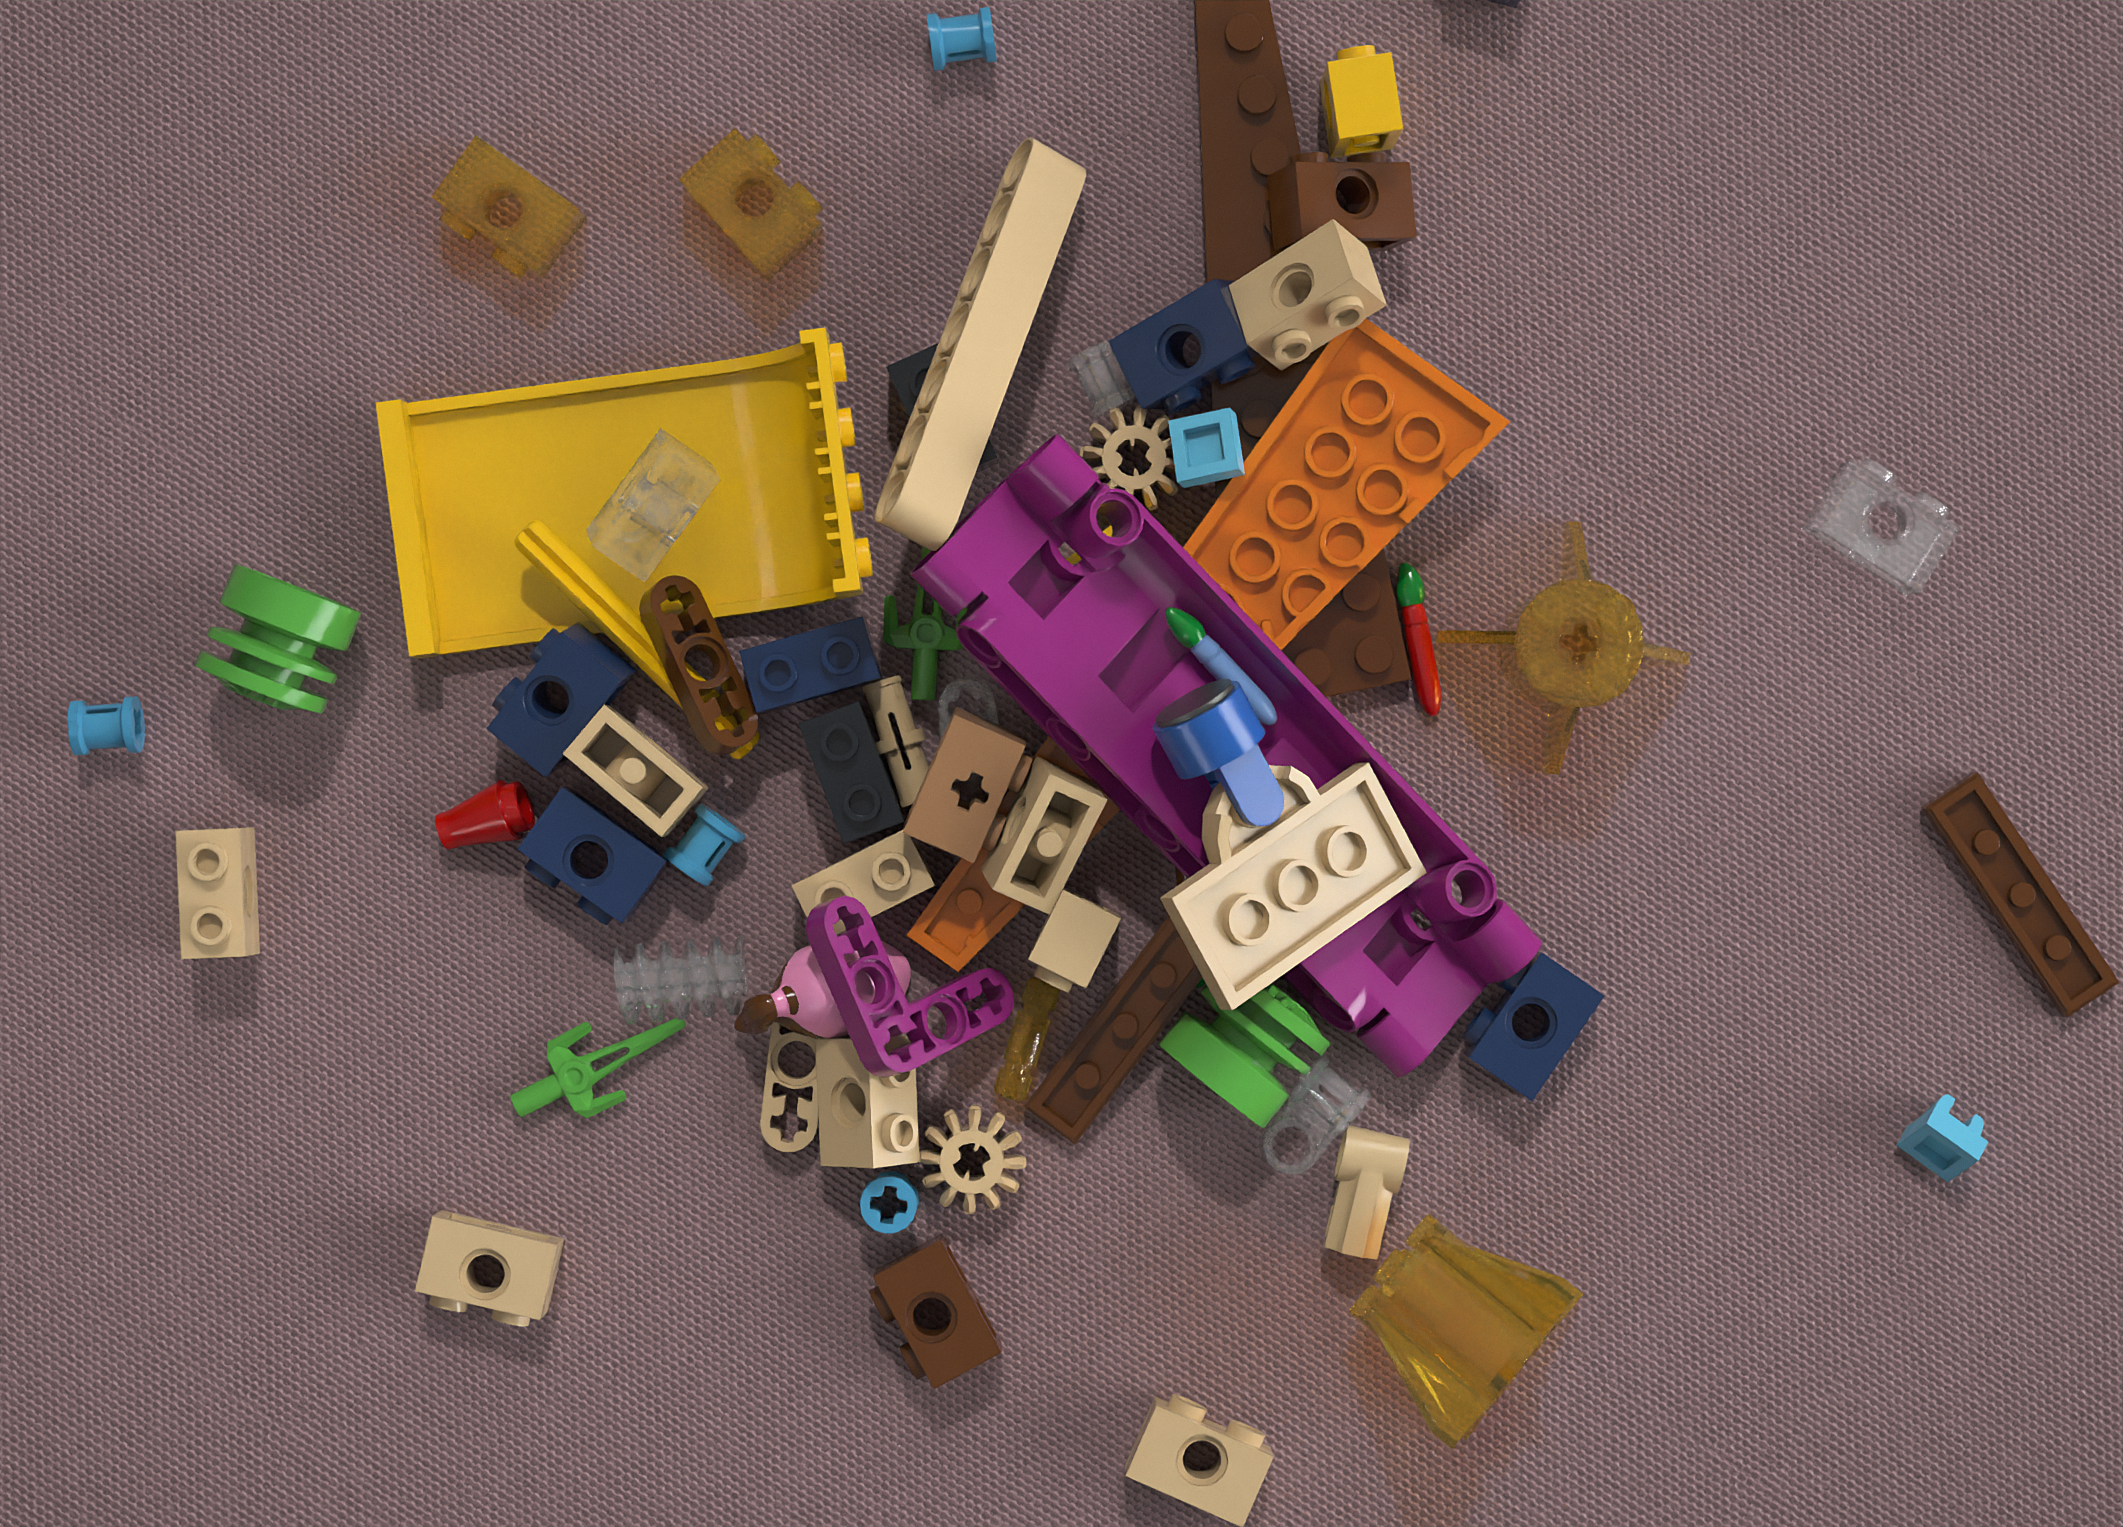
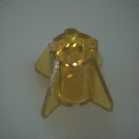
M1577 521L1565 522L1560 581L1522 599L1505 618L1501 631L1437 630L1434 643L1499 649L1500 667L1513 688L1530 704L1549 709L1543 774L1559 775L1581 708L1600 706L1612 698L1623 694L1629 687L1630 682L1638 674L1641 662L1688 666L1690 665L1691 655L1690 652L1644 643L1642 623L1636 614L1633 602L1610 585L1591 579L1582 523ZM1573 634L1577 638L1580 650L1574 662L1571 661V651L1561 648V637Z
M1428 1213L1405 1241L1412 1248L1411 1251H1408L1406 1248L1399 1251L1396 1248L1372 1277L1373 1280L1381 1285V1288L1379 1289L1372 1283L1358 1298L1349 1313L1380 1338L1431 1432L1453 1449L1462 1438L1468 1439L1495 1402L1517 1377L1516 1375L1534 1356L1549 1335L1584 1294L1562 1277L1467 1245Z

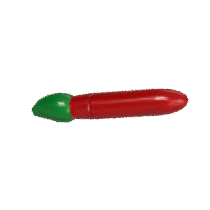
M1404 562L1399 566L1396 596L1399 605L1403 608V626H1405L1404 632L1417 698L1423 711L1428 716L1434 717L1441 708L1442 696L1429 624H1427L1428 618L1423 606L1425 587L1416 569Z

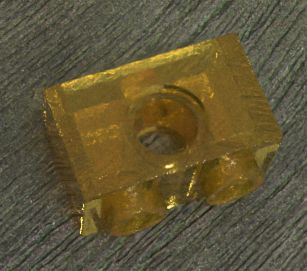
M734 128L678 180L687 193L768 282L824 232L821 223L816 218L823 208L799 181L789 188L773 171L781 161L756 133L747 141ZM763 186L771 190L774 196L773 204L769 211L757 217H751L742 213L739 208L742 194L750 187Z
M477 135L474 136L431 197L445 209L439 218L441 222L469 242L476 233L482 235L497 246L491 257L521 279L528 269L544 279L587 219L578 207ZM507 197L520 200L522 206L521 216L513 226L497 228L492 225L490 214L497 201Z

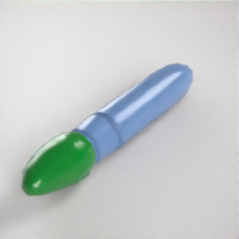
M1167 608L1165 611L1166 622L1175 639L1182 646L1191 649V652L1199 662L1203 663V666L1216 680L1230 679L1231 681L1239 682L1259 721L1266 725L1275 724L1277 713L1272 702L1237 663L1220 648V645L1209 635H1206L1203 625L1196 618L1181 609Z

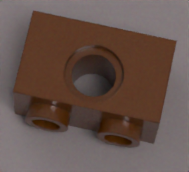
M1309 152L1291 156L1290 165L1267 176L1274 251H1284L1332 219L1368 248V251H1387L1417 238L1410 162H1385V154L1380 152L1351 155L1347 157V162H1329L1327 153ZM1336 189L1342 193L1346 200L1347 212L1337 202Z
M942 1233L875 1270L873 1278L878 1286L869 1290V1293L886 1324L897 1320L908 1341L900 1346V1350L917 1380L927 1376L932 1387L936 1389L1002 1353V1342ZM927 1298L940 1299L948 1306L951 1319L942 1328L927 1329L920 1325L915 1317L914 1309L916 1305Z

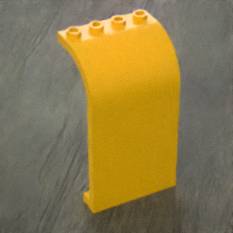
M816 328L799 331L800 342L795 345L735 359L409 403L401 399L376 402L409 657L426 658L538 643L551 629L554 628L561 633L578 622L594 635L605 634L515 547L514 540L517 535L535 519L542 521L639 616L640 601L644 593L659 580L671 575L683 576L697 585L714 619L808 606L862 594L861 578L873 576V567L868 537L856 539L853 512L864 511V499L860 473L847 474L844 448L856 446L851 407H838L835 383L847 381L842 342L830 344L826 328ZM666 599L660 604L665 615L668 613L678 615L684 610L679 600L669 602Z

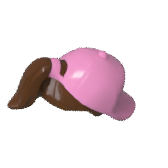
M882 942L905 995L911 977L909 962L895 947ZM811 945L796 951L791 959L785 963L781 973L775 980L770 995H754L744 1002V1008L734 1023L735 1030L758 1035L768 1031L773 1022H776L795 1033L814 1039L834 1038L849 1034ZM857 950L854 951L855 953L844 956L846 962L860 958ZM859 970L854 983L856 993L865 1003L871 1004L875 997L873 980L867 973Z

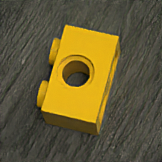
M1372 45L1350 47L1337 51V60L1327 62L1319 83L1330 157L1337 158L1393 149L1403 131V123L1392 52L1375 54V48Z

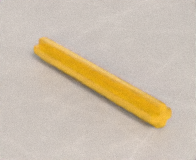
M535 519L530 522L515 538V547L682 708L641 617L542 521ZM684 660L686 670L693 678L706 681ZM714 689L709 694L701 696V698L706 703L714 696L715 698L719 697L720 694ZM720 715L714 720L719 731L723 729L731 731L738 726L733 715L729 717ZM756 732L750 742L737 751L730 753V755L737 760L746 756L758 743L760 738L759 732Z

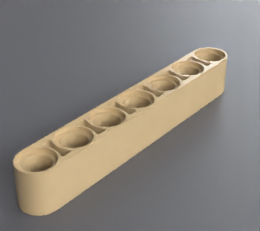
M1032 137L1026 138L1019 145L1004 171L875 509L874 518L876 522L931 551H936L945 543L957 523L1086 178V169Z

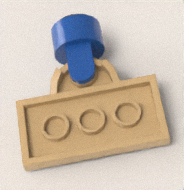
M1221 679L1205 684L1173 701L1156 716V722L1152 729L1178 778L1190 779L1204 775L1213 790L1203 812L1202 842L1210 864L1160 897V900L1220 1010L1233 1011L1427 873L1369 762L1353 764L1317 790L1310 778L1294 767L1268 765L1257 744L1264 737L1265 730L1239 682Z

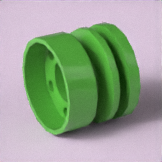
M234 563L219 603L244 618L241 629L238 631L210 626L207 636L232 647V652L228 659L200 650L195 666L212 674L225 688L253 700L282 710H308L323 714L328 698L302 687L305 677L308 676L330 684L335 683L337 674L314 660V654L317 647L335 651H347L362 612L288 582Z
M1272 983L1233 1011L1220 1010L1206 984L1200 992L1219 1014L1212 1024H1209L1195 1015L1184 1012L1160 1041L1159 1045L1224 1100L1257 1125L1264 1128L1289 1097L1285 1088L1271 1073L1273 1069L1280 1063L1306 1076L1311 1067L1289 1049L1300 1038L1322 1056L1331 1042L1321 1035L1309 1015L1310 1013Z

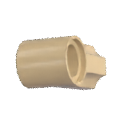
M1346 1125L1335 1167L1334 1180L1338 1181L1325 1231L1324 1248L1355 1257L1377 1260L1392 1195L1398 1194L1403 1180L1409 1153V1139Z

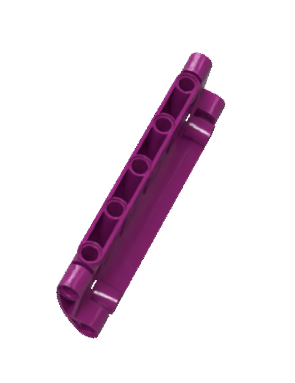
M1058 433L1053 435L982 499L954 527L945 543L936 551H930L913 569L910 576L950 617L955 616L965 607L968 609L958 621L956 635L962 646L1187 879L1210 864L1202 842L1203 812L1213 790L1204 775L1190 779L1178 778L1152 727L1156 722V716L1166 706L1190 691L1217 680L1203 666V663L1199 662L1191 652V649L1182 646L1175 639L1166 622L1165 611L1167 608L1181 609L1196 618L1203 625L1206 635H1209L1220 645V648L1237 663L1272 702L1277 713V721L1273 725L1262 724L1265 735L1257 743L1268 765L1294 767L1308 776L1317 790L1353 764L1369 762L1427 873L1283 974L1282 977L1329 1024L1347 1033H1353L1359 1029L1357 1037L1396 1077L1408 1074L1426 1059L1487 984L1508 979L1519 972L1537 954L1542 945V940L1503 899L1497 898L1495 878L1489 868L1148 510L1127 491L1117 488L1111 489L1106 483L1102 484L1098 479L1099 475ZM1097 512H1101L1110 521L1112 537L1107 536L1099 528L1096 519ZM1066 542L1082 560L1072 565L1064 559L1058 548ZM1452 880L1460 888L1462 895L1461 904H1458L1452 896ZM1417 908L1432 923V926L1419 928L1410 917V914Z

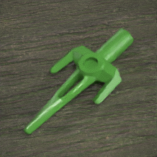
M923 547V548H922L921 560H922L931 550H929V549ZM918 584L913 617L911 622L898 627L896 598L893 595H888L884 598L883 641L895 648L913 649L911 699L936 701L938 650L958 651L964 647L956 635V629L944 625L942 608L933 598L932 613L930 615L924 614L925 590ZM966 607L962 609L958 614L956 628L958 626V621L968 610Z
M677 1017L621 1042L583 1056H576L567 1048L591 1032L592 1027L590 1023L584 1022L547 1043V1059L554 1073L511 1094V1101L519 1116L524 1117L566 1095L573 1110L587 1119L626 1099V1094L622 1090L593 1099L592 1086L634 1057L685 1028L686 1023L682 1017ZM621 1049H628V1052L598 1070L593 1069V1062Z

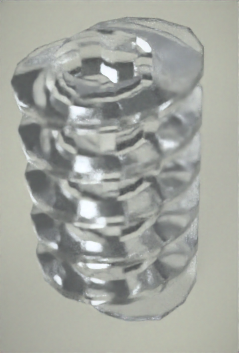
M737 935L732 954H726L719 937H712L707 956H701L694 939H687L682 958H676L669 942L662 941L656 960H650L643 943H638L635 945L631 962L624 961L618 946L615 945L614 979L619 1008L627 1024L638 1023L643 1005H645L653 1022L663 1021L668 1003L671 1004L678 1020L689 1018L694 1001H696L704 1018L714 1017L719 999H722L730 1016L739 1015L744 997L749 995L748 964L744 935Z

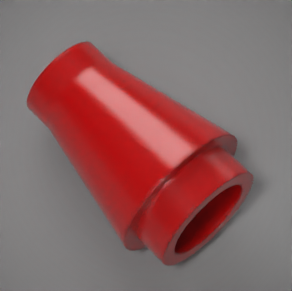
M498 780L452 809L437 814L435 816V825L441 843L447 850H451L460 846L521 840L523 832L531 830L535 825V815L530 797L519 781L507 784L503 780Z

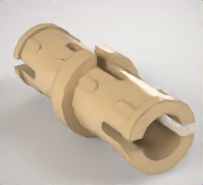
M897 675L863 686L862 690L866 694L880 739L879 742L875 743L879 755L885 754L900 798L899 803L901 808L913 804L929 766L921 742L926 740L923 728L916 729L901 685V677ZM891 713L895 715L911 764L910 770L906 768L890 719Z

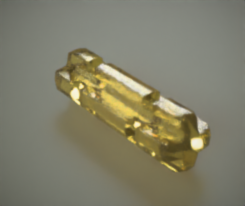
M1031 977L1027 981L1021 1000L1025 1002L1023 1010L1018 1009L1003 1059L1007 1060L1005 1068L1000 1067L994 1084V1092L1014 1101H1023L1027 1097L1032 1081V1076H1029L1031 1068H1036L1051 1021L1047 1018L1049 1010L1054 1011L1060 989L1037 977Z

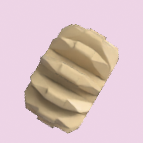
M1138 405L1134 411L1133 425L1126 426L1122 412L1119 408H1114L1109 413L1110 421L1115 429L1113 434L1097 423H1093L1089 428V433L1094 439L1102 443L1104 448L1083 446L1080 449V457L1087 461L1101 462L1102 466L1093 468L1099 475V481L1106 478L1108 481L1107 485L1111 489L1125 490L1132 496L1141 493L1146 509L1149 512L1154 511L1158 507L1157 499L1151 489L1154 485L1170 497H1173L1178 491L1176 484L1162 474L1163 471L1176 473L1174 458H1166L1167 453L1173 452L1171 437L1164 441H1161L1159 438L1167 429L1170 419L1166 415H1161L1157 418L1151 430L1145 428L1143 425L1147 412L1146 409H1142ZM1134 444H1139L1147 450L1144 462L1150 469L1142 475H1139L1137 469H1134L1133 476H1128L1120 470L1123 458L1118 453V450L1128 445L1130 451H1133Z
M975 1104L970 1106L968 1114L969 1125L962 1126L959 1116L954 1109L945 1112V1122L952 1132L950 1135H947L938 1127H928L925 1132L926 1137L931 1142L942 1147V1150L925 1149L919 1151L921 1163L940 1164L939 1169L928 1173L923 1178L924 1186L926 1188L935 1187L943 1181L949 1184L942 1192L939 1203L944 1207H948L953 1202L957 1191L965 1193L963 1204L965 1214H974L976 1194L983 1193L990 1209L995 1210L999 1208L1000 1199L993 1187L994 1184H998L1011 1193H1015L1019 1188V1182L1014 1177L1005 1173L1003 1168L1018 1170L1026 1167L1025 1156L1004 1154V1150L1012 1148L1022 1141L1020 1132L1017 1130L998 1138L996 1133L1003 1126L1005 1115L1001 1112H996L992 1116L987 1128L979 1126L982 1112L980 1105ZM975 1143L974 1151H977L980 1145L987 1150L989 1156L983 1160V1173L970 1175V1167L964 1173L956 1166V1163L962 1156V1145Z

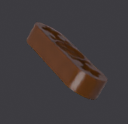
M671 575L662 578L642 596L639 606L641 620L699 743L705 749L715 754L726 755L733 753L750 742L758 730L759 719L755 706L700 589L695 583L683 576ZM666 599L669 602L679 600L684 610L678 615L675 613L665 615L660 604ZM691 628L695 629L697 634L689 636L678 645L676 644L675 636L681 632L685 634ZM697 649L709 656L713 664V675L709 681L697 680L688 673L684 663L685 654L688 650ZM721 685L724 693L717 698L714 696L704 703L701 696L709 694ZM720 715L723 717L733 715L738 726L731 731L729 729L719 731L714 720Z

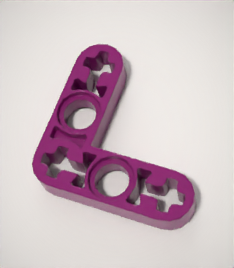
M842 896L818 904L809 913L806 923L809 943L859 1059L865 1069L874 1076L886 1078L911 1071L999 1025L1010 1016L1014 1005L1013 990L1007 978L998 970L986 968L961 975L908 1003L871 916L861 902L849 896ZM841 919L846 930L837 936L833 925ZM857 950L860 958L846 962L844 956L855 953L854 951ZM859 970L867 973L873 980L875 997L871 1004L865 1003L856 993L854 983ZM983 990L987 1001L982 1004L981 1008L967 1012L962 1002L979 996ZM931 1006L938 1008L945 1017L946 1033L942 1039L935 1037L928 1028L927 1012ZM906 1033L911 1043L894 1049L889 1056L884 1044L888 1043L891 1037Z

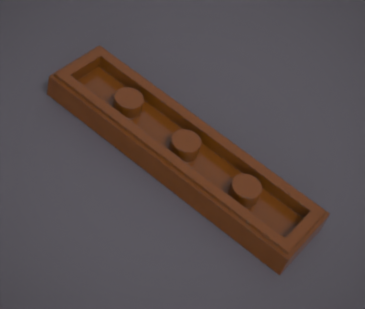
M1972 772L1921 807L2062 1017L2068 1018L2120 983L1978 772Z
M1169 915L1024 1106L1074 1145L1202 979L1199 969Z

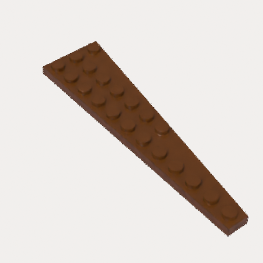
M1194 0L1206 283L1213 279L1236 281L1282 252L1274 251L1267 176L1290 165V157L1301 154L1269 0ZM1329 342L1311 352L1302 361L1293 363L1282 371L1259 354L1252 358L1255 368L1244 376L1225 384H1221L1219 378L1210 383L1211 411L1230 407L1236 413L1243 463ZM1232 478L1215 481L1216 500ZM1384 548L1281 650L1325 697L1411 680Z

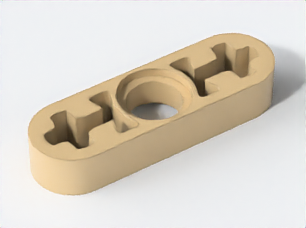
M773 1022L771 1025L760 1127L764 1139L770 1146L782 1152H796L810 1144L819 1128L816 1062L810 1074L805 1077L795 1078L787 1075L781 1069L779 1054L787 1043L801 1041L812 1048L816 1058L815 1039L793 1031L783 1033L781 1031V1024ZM775 1082L791 1089L813 1087L812 1100L802 1095L798 1097L797 1116L807 1119L808 1127L807 1129L797 1130L793 1140L784 1139L782 1128L772 1125L773 1116H779L784 1113L788 1093L775 1095Z

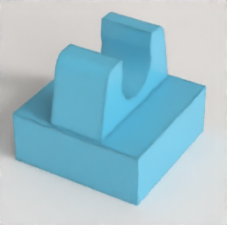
M1230 407L1168 421L1177 483L1183 488L1245 475L1237 416Z
M1948 1094L1934 1102L1922 1116L1909 1124L1896 1145L1947 1182L1978 1162L1988 1144V1141L1981 1137L1984 1125L1983 1119L1975 1114L1964 1123L1960 1122L1949 1114L1955 1098Z

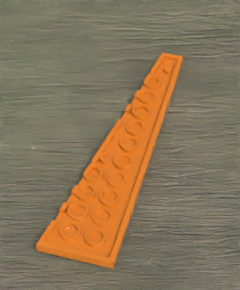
M1366 318L1355 328L1346 330L1329 342L1244 461L1245 475L1231 479L1183 548L1270 640L1282 650L1511 421ZM1050 736L1047 737L1034 755L1030 765L1031 768L1036 756L1091 780ZM1100 788L1099 790L1106 797L1107 802L1086 844L1120 811L1119 807ZM1009 790L997 812L1007 816L1018 793ZM984 848L980 849L974 863L963 858L960 859L907 933L908 937L957 972L1025 905L992 890L980 870L989 853Z

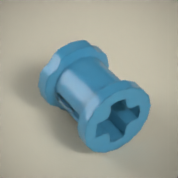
M990 7L980 8L977 14L939 18L936 13L926 14L934 71L944 70L946 63L980 58H984L987 63L997 62Z
M126 696L123 703L87 705L85 701L81 700L70 702L67 716L68 737L74 755H88L92 749L126 747L129 753H140L143 750L145 721L142 704L137 696Z
M699 803L695 809L698 816L677 846L668 847L663 856L689 877L707 887L714 879L711 873L733 843L741 844L746 835L716 811L703 803Z
M883 1171L879 1173L875 1179L867 1183L860 1199V1211L865 1222L873 1230L884 1234L897 1233L905 1229L914 1219L919 1204L918 1189L911 1183L906 1174L897 1171ZM886 1186L896 1187L897 1198L907 1201V1207H898L894 1217L883 1216L882 1205L873 1203L872 1197L882 1196Z

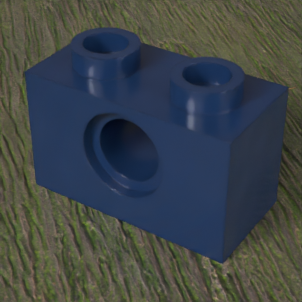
M1213 279L1108 341L1142 409H1166L1168 414L1177 413L1190 407L1202 398L1199 391L1200 388L1218 378L1221 384L1231 382L1255 368L1252 358L1258 356L1259 353L1246 343L1229 289V285L1235 281ZM1194 334L1200 342L1201 355L1197 363L1190 367L1183 357V345L1186 339Z
M863 616L739 651L755 710L759 714L883 680L867 620Z
M579 622L561 633L553 628L541 639L529 656L536 663L535 667L524 681H521L516 676L503 688L492 703V706L499 713L486 728L544 777L549 776L565 764L568 760L563 755L565 750L603 705L610 706L638 671ZM548 681L558 682L566 689L569 696L567 710L558 709L549 702L546 696Z
M561 787L517 849L530 858L524 866L526 870L554 889H556L561 881L582 895L576 905L604 925H608L612 918L621 924L628 922L670 864V861L663 856L662 852L570 787ZM588 841L600 844L608 856L606 870L597 878L584 876L576 866V853Z
M1540 951L1519 972L1499 982L1498 985L1506 990L1492 1011L1482 1007L1462 1036L1463 1039L1469 1042V1045L1463 1052L1464 1055L1531 1101L1538 1094L1604 998L1602 993ZM1536 1004L1544 1015L1543 1027L1532 1038H1519L1513 1031L1512 1017L1515 1011L1522 1005Z

